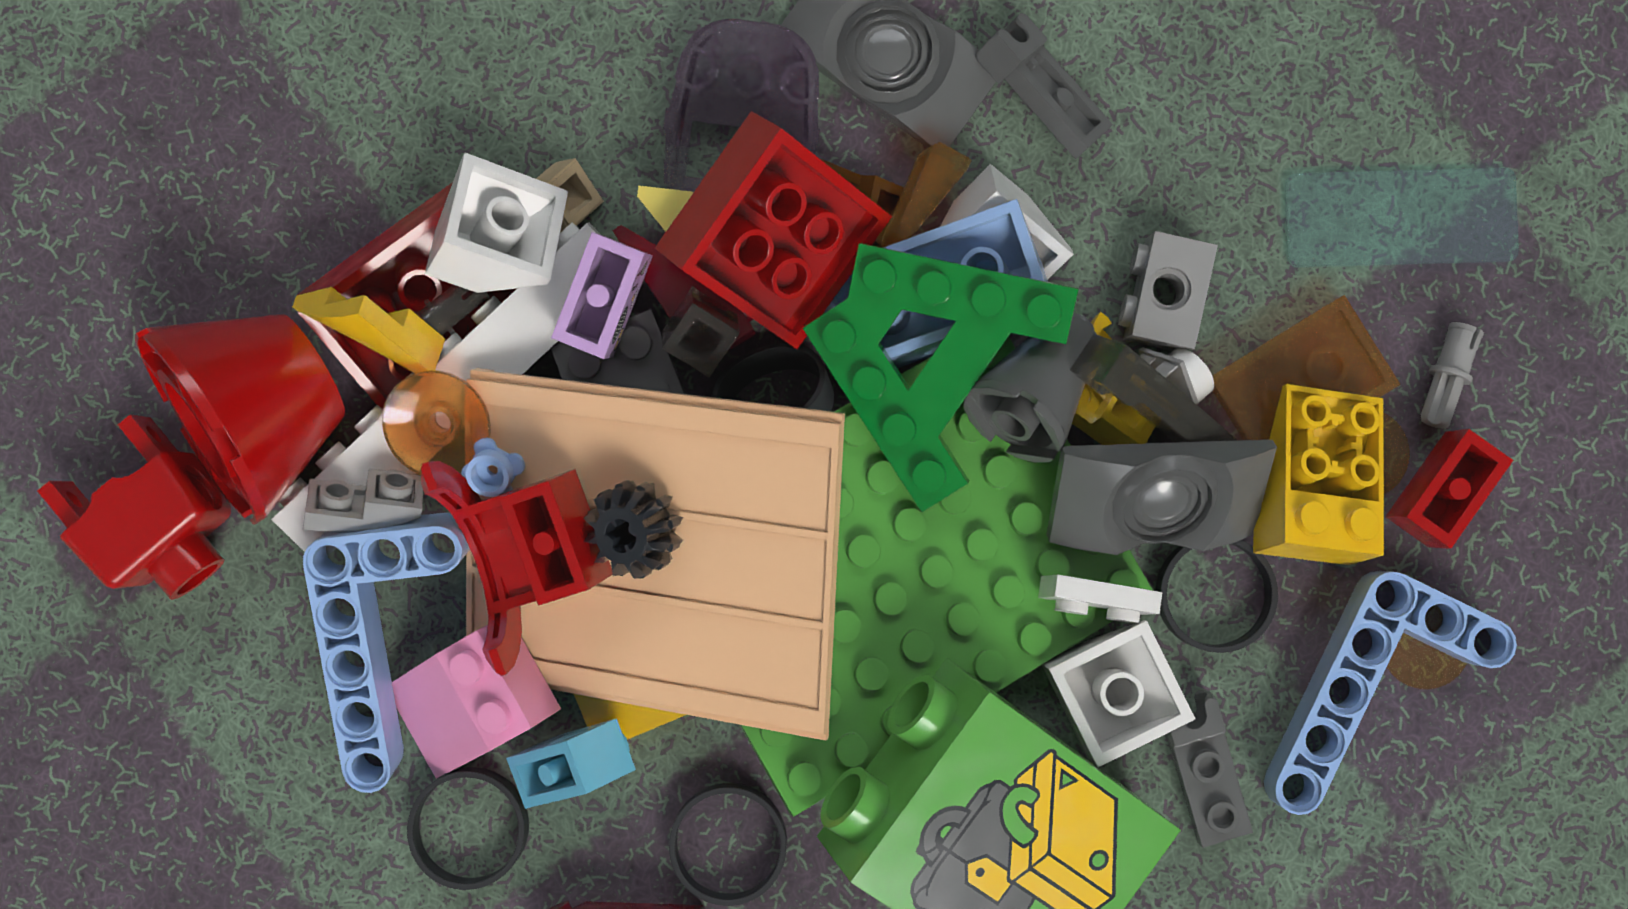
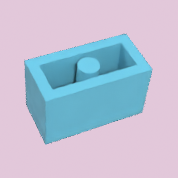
M617 718L557 735L506 758L525 809L587 794L636 770L629 753L628 741L620 729Z

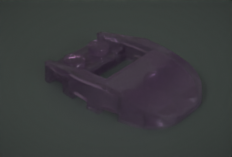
M741 19L717 20L705 25L693 34L681 53L674 77L676 84L669 108L665 109L663 126L665 131L664 184L668 185V189L694 192L703 180V178L686 176L693 121L740 127L752 111L781 127L788 134L796 135L795 139L813 154L817 152L820 129H818L819 70L816 65L815 56L804 39L794 31L780 25Z

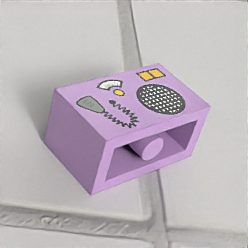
M592 232L551 338L602 359L614 357L653 255Z

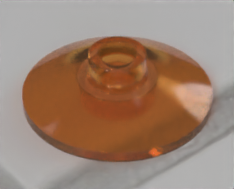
M429 370L407 377L394 387L383 408V433L391 452L405 467L421 475L422 464L430 461H441L452 466L461 474L462 468L475 455L474 444L481 438H490L491 435L489 413L479 393L468 382L448 372ZM437 412H443L448 416L451 422L450 428H443L437 423Z

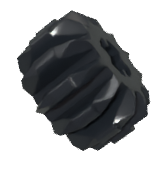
M629 480L616 484L613 490L607 489L599 493L597 498L594 499L596 508L588 511V514L583 518L595 529V531L587 534L588 536L584 540L587 543L597 544L600 550L594 563H605L610 560L613 576H623L630 572L634 579L644 578L651 574L652 570H660L666 567L671 562L670 560L673 559L670 552L678 549L683 541L672 529L679 526L684 517L670 515L667 510L673 496L664 495L656 499L654 483L645 482L636 486L634 481Z

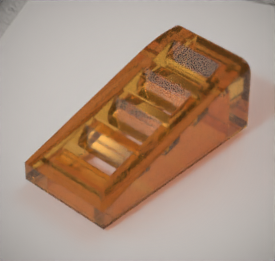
M941 142L934 143L918 154L893 211L892 218L880 241L882 242L881 246L887 247L911 238L968 170L972 160Z

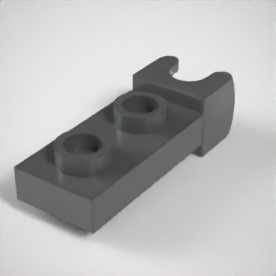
M1020 13L1005 29L997 31L976 53V58L998 84L1004 80L1007 81L1019 95L1020 99L1031 108L1053 133L1057 141L1076 159L1113 124L1048 50L1042 46L1048 40L1047 37L1026 14Z
M1198 690L1194 696L1197 708L1194 715L1195 720L1165 734V737L1169 741L1197 842L1204 848L1253 833L1225 736L1226 729L1219 704L1210 691Z

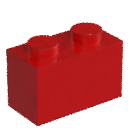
M1470 429L1446 431L1385 517L1429 548L1451 549L1514 460Z

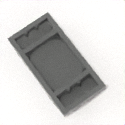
M798 0L773 35V39L941 158H943L996 83L994 78L978 62L976 53L979 50L956 30L927 16L906 0Z
M1273 440L1062 446L1046 532L1047 538L1050 543L1114 555L1142 544L1170 543L1199 551H1206L1235 543L1253 535L1277 446Z

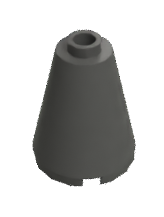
M1073 313L1067 344L1028 337L976 382L964 400V409L969 421L983 437L991 442L995 435L1010 444L1006 452L1019 459L1037 463L1049 462L1055 458L1057 453L1061 451V447L1066 443L1099 344V339L1092 323L1084 316Z

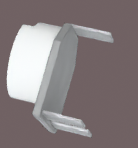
M1142 347L1139 350L1140 356L1124 368L1125 371L1136 375L1146 368L1148 373L1146 378L1150 379L1153 389L1165 404L1172 408L1156 424L1157 427L1169 430L1186 414L1192 413L1196 405L1214 389V380L1208 367L1197 355L1184 348H1176L1170 354L1165 355Z

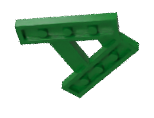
M859 243L848 298L805 326L803 330L920 511L924 512L967 485L970 481L940 435L1010 333L1067 344L1079 288ZM907 310L956 321L917 379L909 387L880 343L900 312Z

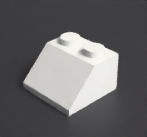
M1146 620L1087 640L1042 664L1087 758L1096 767H1100L1195 720Z

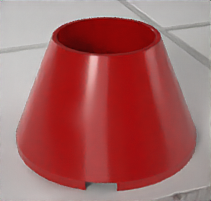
M285 314L148 327L135 334L138 352L156 390L164 403L169 400L174 412L183 425L179 430L207 473L243 518L253 514V518L250 520L253 525L264 520L345 416V408L338 388L310 340L299 326Z

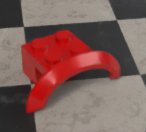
M430 461L422 464L421 485L425 495L435 498L450 512L465 536L475 559L484 588L488 611L487 636L482 650L487 662L500 676L506 675L515 666L520 652L522 636L520 606L537 601L539 606L587 591L612 575L609 560L605 563H594L600 551L597 544L584 542L588 536L587 534L595 531V529L583 519L588 514V511H590V507L577 471L573 469L482 500L479 494L471 489L466 478L452 466L441 461Z

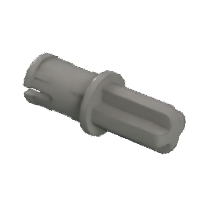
M1451 322L1449 324L1441 354L1436 365H1431L1429 373L1434 377L1421 412V421L1423 423L1442 429L1450 426L1463 385H1470L1473 380L1469 373L1476 351L1484 335L1481 329H1476L1477 327L1460 322Z

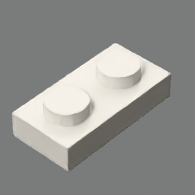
M1063 575L1041 576L1038 598L1055 600V610L1060 612L1087 615L1088 606L1107 609L1106 619L1139 623L1140 615L1160 614L1162 592Z

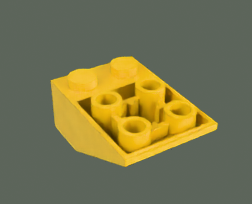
M1290 384L1283 385L1269 440L1274 441L1277 449L1260 514L1253 530V553L1351 565L1383 556V398Z

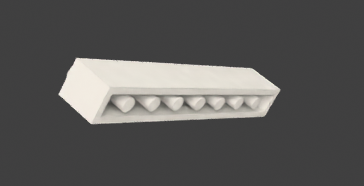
M573 222L568 225L559 235L549 283L541 286L517 288L502 303L495 296L487 301L471 317L478 325L464 339L455 332L444 342L434 375L423 376L412 372L393 390L400 399L392 407L384 412L377 405L354 426L361 434L360 437L347 449L340 442L336 443L315 463L322 470L315 479L323 481L340 480L348 484L366 486L369 469L382 471L399 470L412 475L418 473L423 463L429 462L466 428V379L470 378V370L481 368L494 370L495 372L522 375L558 342L551 337L592 232L600 233L590 222L586 223L581 229ZM300 477L278 501L284 508L271 520L305 552L307 547L325 531L302 530L309 484ZM326 545L327 556H329L336 549V547Z

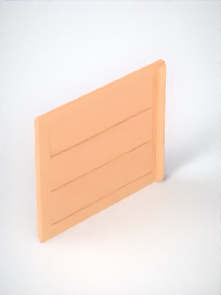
M476 368L470 370V378L466 379V464L475 455L474 444L481 438H491L496 442L498 448L509 454L518 453L524 459L525 469L520 475L515 476L511 484L513 490L576 469L590 510L596 508L594 499L597 498L599 493L607 489L613 490L616 484L629 480L634 481L636 486L645 482L654 483L656 499L664 495L673 496L670 506L667 508L669 514L684 517L681 524L672 529L683 541L678 549L670 552L673 559L670 560L671 562L666 567L660 570H652L651 574L640 579H634L630 572L623 576L611 575L587 591L539 606L537 601L520 606L522 621L521 638L551 690L826 741L829 737L845 413L495 372L490 369ZM490 465V466H489V470H490L492 473H497V472H498V469H497L496 466H494V465ZM479 495L482 500L491 498ZM471 550L466 554V636L488 625V611L484 588Z

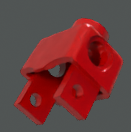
M130 414L118 426L146 459L147 463L129 476L122 478L112 477L92 493L91 503L73 481L49 480L37 492L67 527L60 535L61 540L102 584L108 588L117 589L144 586L155 580L169 599L174 600L201 585L223 565L225 559L207 539V536L229 518L231 506L193 453L179 452L151 417Z

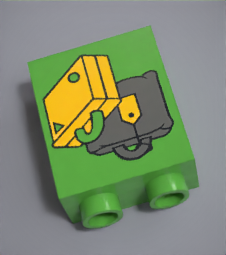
M946 658L933 677L930 675L916 677L897 696L888 717V728L892 734L866 769L853 767L844 772L832 785L821 809V822L824 827L816 837L852 884L891 909H1124L1181 830L1130 789L1101 768L1096 767L1083 755Z

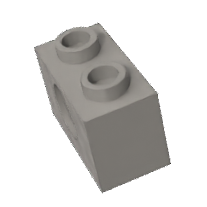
M1158 231L1148 236L1144 244L1137 243L1130 264V274L1137 275L1133 296L1125 295L1118 319V325L1126 327L1123 340L1173 351L1176 348H1184L1189 351L1194 350L1218 245ZM1155 280H1166L1173 285L1176 298L1172 305H1163L1156 300L1153 294Z

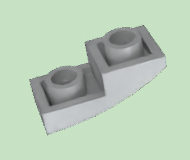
M369 469L366 486L348 484L340 480L323 481L310 479L302 530L364 531L386 528L421 518L423 505L421 476L407 474L399 470L382 471Z

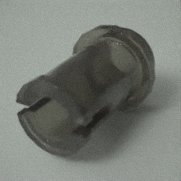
M453 284L432 302L428 298L425 299L423 302L426 306L418 313L440 335L447 331L452 335L455 332L452 327L483 302H487L490 296L487 292H473L463 300L462 295L468 289Z

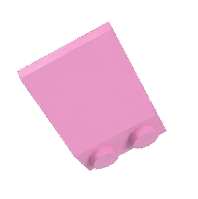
M488 625L435 654L392 682L396 708L436 779L513 739L561 710L560 705L522 638L515 666L506 675L500 676L497 674L484 656L482 648L487 636Z

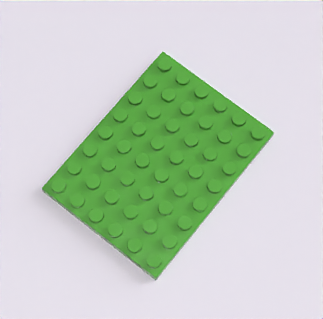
M1009 336L981 377L1015 349ZM930 358L901 374L909 387L912 386ZM963 401L940 435L970 481L964 487L924 512H921L853 405L849 403L834 411L845 413L829 737L825 741L740 725L791 816L798 815L824 799L835 781L847 770L853 767H861L863 769L868 767L892 734L888 728V717L897 696L916 677L921 675L933 677L946 658L997 693L1114 621L1106 619L1107 609L1088 606L1087 615L1056 611L1055 600L1038 598L1041 576L1063 575L1152 590L1130 550L1114 555L1075 549L1049 542L1046 532L1061 451L1057 453L1053 460L1037 463L1019 459L1008 454L1006 450L1010 446L1009 443L997 435L990 442L979 433L969 421ZM1066 440L1064 446H1071L1068 440Z

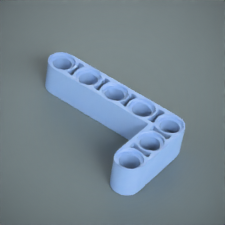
M450 513L421 515V518L386 528L347 532L325 531L307 547L303 555L304 574L341 769L345 781L359 792L372 793L383 788L400 764L404 749L374 582L439 575L454 569L470 548L465 536ZM442 533L447 535L453 541L455 552L445 553L440 551L433 543L432 534ZM379 539H387L393 542L399 549L400 558L392 559L385 556L379 547ZM326 545L334 546L344 554L345 565H338L328 558ZM335 598L348 601L355 610V616H347L341 613L336 606ZM345 651H353L359 654L364 661L365 667H357L351 664L346 658ZM354 702L368 705L372 709L374 717H366L356 710ZM363 753H371L377 756L382 761L383 766L370 764L365 759Z
M1374 571L1362 576L1344 609L1268 767L1264 779L1265 792L1268 797L1289 813L1297 815L1309 814L1317 809L1334 778L1403 633L1462 662L1487 668H1498L1509 663L1515 655L1517 647L1516 637L1511 628L1502 621L1405 574L1392 571ZM1384 581H1388L1395 592L1393 603L1386 609H1382L1378 605L1375 595L1377 588ZM1437 605L1442 612L1443 621L1439 629L1432 633L1425 625V615L1430 607ZM1366 629L1372 637V646L1367 654L1359 657L1353 650L1352 642L1358 631ZM1486 629L1491 637L1490 649L1480 656L1475 650L1474 640L1479 631ZM1344 677L1349 683L1350 691L1348 697L1340 704H1333L1329 696L1330 685L1337 678ZM1322 725L1326 730V743L1318 751L1310 752L1306 746L1307 733L1311 728ZM1300 773L1304 781L1303 791L1294 799H1285L1282 791L1284 781L1287 777Z

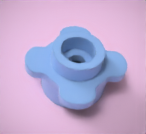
M491 438L479 439L474 444L475 455L473 459L462 468V476L466 478L473 491L485 497H494L513 490L511 484L515 476L520 475L525 469L524 459L518 453L509 454L498 448L496 442ZM490 465L496 466L497 469H498V472H497V473H492V472L489 470V466H490Z

